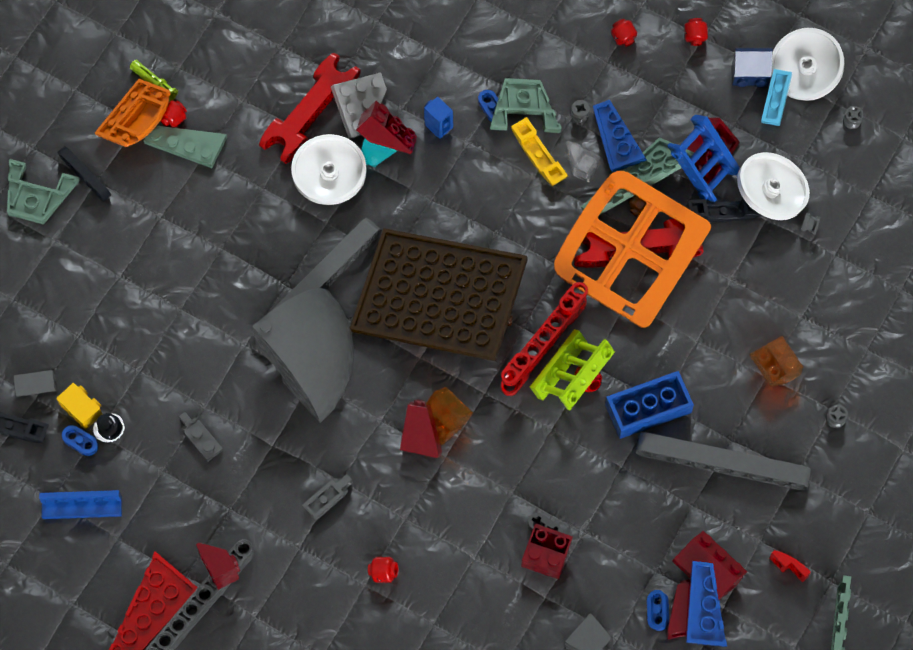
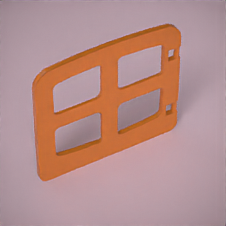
M616 171L601 185L577 219L555 259L554 270L562 280L572 285L576 283V281L572 280L574 275L584 279L583 283L588 287V296L616 313L621 314L637 326L647 328L653 322L710 232L711 224L708 220L625 171ZM619 189H626L646 202V206L630 231L626 234L618 232L598 219L602 210ZM658 212H664L682 223L685 227L676 248L668 260H664L643 247L640 243ZM588 232L594 233L616 248L614 256L596 281L572 266L575 254ZM630 258L640 261L655 270L659 275L646 294L636 304L627 301L610 290L611 285ZM577 287L580 291L585 292L583 288ZM625 305L635 311L632 316L623 311Z

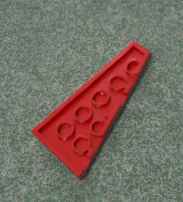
M154 552L152 556V561L144 573L145 576L136 590L123 623L120 625L116 638L109 650H145L198 588L157 552Z

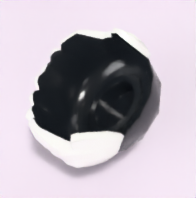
M106 413L97 418L96 423H94L93 433L102 442H113L120 438L125 426L119 415Z

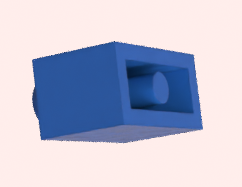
M439 97L428 101L424 107L425 126L441 139L453 129V110Z

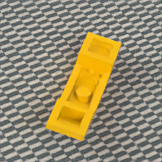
M527 117L511 126L522 149L550 185L554 186L568 177L560 163L553 159L536 135L537 131Z

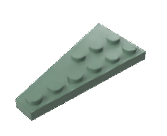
M659 137L643 152L647 161L627 167L622 171L632 174L651 186L681 169V166L672 157L671 151L667 146L671 142ZM688 149L685 150L689 157L694 154V152ZM619 189L600 215L634 196V194L626 189ZM592 197L581 206L582 210L585 209Z

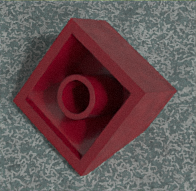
M203 543L196 544L199 555L218 590L239 579L238 572L240 568L234 555L230 556L225 549Z

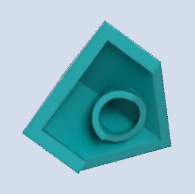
M366 138L361 149L366 165L375 168L398 151L371 143Z

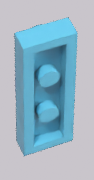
M773 70L761 119L762 123L780 126L792 72Z

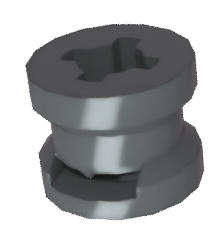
M577 100L572 104L571 118L573 121L583 123L588 120L589 104L584 100Z
M857 106L847 108L843 118V123L847 128L856 129L861 125L864 116L862 109Z
M806 213L801 231H810L811 234L815 235L821 217H813ZM817 221L815 229H812L814 222Z
M841 405L832 406L826 417L828 425L833 428L842 427L848 417V411Z

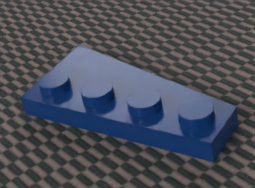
M607 100L594 105L595 117L611 172L613 173L647 161L612 102Z
M692 561L686 643L727 647L713 563Z

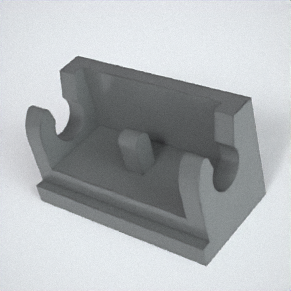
M53 370L14 375L16 397L57 391Z

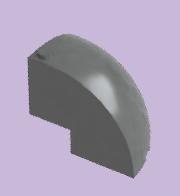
M317 288L300 293L285 301L255 323L252 328L257 348L281 373L283 383L321 423L335 409L351 379L354 343L349 322L337 300L328 290Z

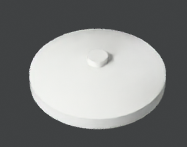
M802 28L784 36L773 50L772 74L774 69L792 72L787 96L797 100H815L827 95L838 85L844 72V55L839 43L829 33L820 29Z
M332 134L320 135L306 141L294 155L291 167L293 182L297 190L308 200L323 205L339 204L352 198L362 188L367 172L365 157L360 148L351 140Z
M767 152L754 154L743 163L738 172L737 183L743 199L753 210L765 217L775 220L791 219L797 216L808 203L810 192L804 174L793 162L781 155Z

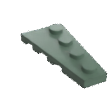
M156 126L145 137L144 143L213 168L227 139V134Z
M843 575L837 586L831 650H845L842 644L847 635L845 622L848 620L849 615L847 606L851 596V576Z

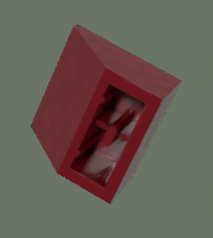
M535 524L522 558L521 567L559 580L573 536Z

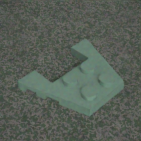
M504 79L490 124V130H507L508 113L542 115L544 132H561L562 127L557 122L556 113L549 104V98L541 80Z
M10 159L7 198L8 215L45 224L79 183V177L62 173L57 188H47L21 181L27 165L24 162Z

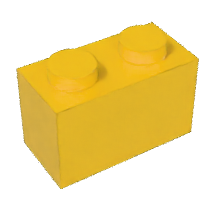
M72 383L56 399L58 404L86 430L100 415H103L100 409L101 404L95 398L91 400L87 396L88 392L81 385L78 387Z

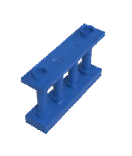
M694 115L690 119L694 125V130L681 145L669 143L667 146L671 151L672 157L678 161L697 190L698 196L701 199L715 202L717 198L712 192L713 189L726 175L738 176L740 167L708 117ZM701 135L703 144L689 157L685 150ZM709 148L712 152V157L698 171L694 164ZM718 162L721 170L707 185L703 177Z

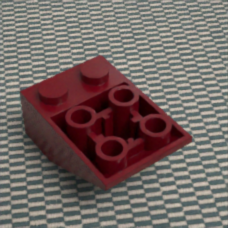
M375 101L361 114L356 129L371 143L408 154L413 152L417 138L411 128H407L402 124L399 117L393 116L388 111V108L378 101Z

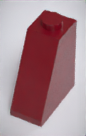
M414 400V402H410L407 406L400 450L438 458L442 455V449L431 405H426V402L422 400Z
M690 579L683 580L680 584H677L666 634L667 640L686 636Z

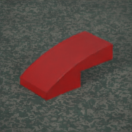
M774 550L769 557L782 573L789 568L801 582H804L811 573L798 560L780 551Z

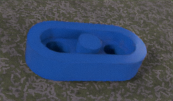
M483 90L478 96V103L491 122L498 97L491 90Z
M74 425L67 426L63 430L62 439L66 445L85 456H92L97 452L98 442L92 435ZM71 435H76L75 439L69 438ZM87 445H92L90 449H85Z
M660 590L652 591L647 597L648 625L656 631L666 629L669 624V599ZM661 599V603L657 605V601ZM662 618V622L658 624V620Z

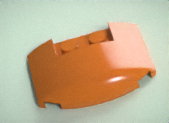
M138 79L96 130L95 135L124 147L141 141L161 121L168 106L170 90Z

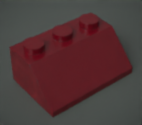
M708 118L730 153L733 154L740 141L720 118ZM701 135L687 148L688 150L695 153L703 144ZM709 148L694 164L698 171L712 157V152ZM718 162L703 177L706 183L709 184L721 170Z
M704 531L695 536L672 560L689 578H691L692 561L713 563L719 600L734 589L748 572Z

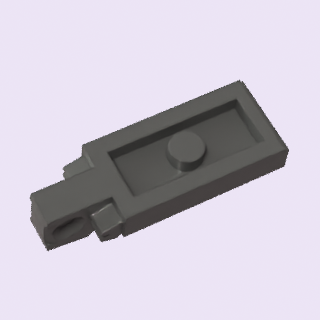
M186 412L179 416L180 421L184 424L182 427L184 435L207 462L223 451L220 444L196 417L191 419Z
M346 474L340 480L336 478L329 481L302 505L303 508L317 521L348 493L347 488L353 483L352 479Z

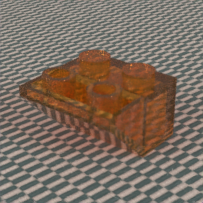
M783 336L749 355L770 387L790 382L800 376L803 370V365Z
M447 387L433 392L426 402V405H431L441 446L452 438L473 414Z

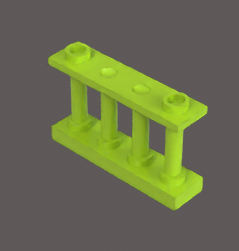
M574 329L530 385V388L540 400H544L549 393L558 396L567 410H571L615 351L606 339L599 346L589 344L579 330ZM582 350L593 353L587 361L577 358ZM571 364L582 367L576 376L566 373ZM560 379L570 382L565 390L554 387Z

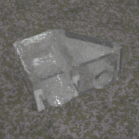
M567 141L565 153L572 174L590 182L600 165V156L594 151L582 148L578 143Z

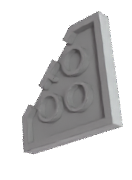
M381 72L331 86L348 139L362 136L356 130L361 114L375 101H378L380 104L387 89Z

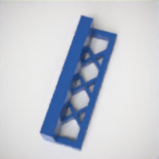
M119 490L39 493V499L42 503V519L122 516V496Z

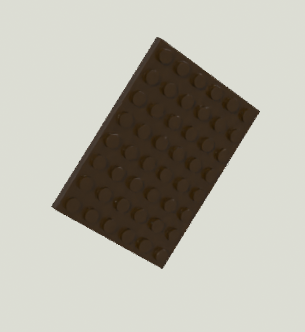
M383 228L350 325L351 332L496 361L528 257L527 255Z

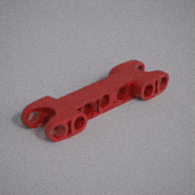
M336 53L330 54L313 74V79L317 81L316 84L284 122L279 118L273 120L261 137L259 146L266 150L273 144H282L285 148L280 160L285 164L292 161L297 150L308 141V137L303 134L334 98L331 86L358 79L361 69L355 66L346 72H339L336 70L340 56Z
M675 219L666 220L663 223L664 228L647 230L640 241L641 245L653 253L668 252V257L670 258L685 229L684 225ZM588 232L582 243L587 245L589 250L575 256L574 265L582 268L605 267L610 262V258L614 256L616 248L594 233ZM703 245L699 247L694 257L703 254Z
M576 282L567 290L556 309L521 352L517 353L501 373V391L504 395L513 396L520 390L536 365L566 328L573 324L585 309L588 287L584 283ZM581 287L585 292L583 294L575 293L574 289ZM557 322L560 326L554 327L551 324ZM541 337H548L549 340H548V341H542L540 338H541ZM536 351L538 354L532 356L528 352ZM504 385H514L515 388L512 391H507L504 389Z

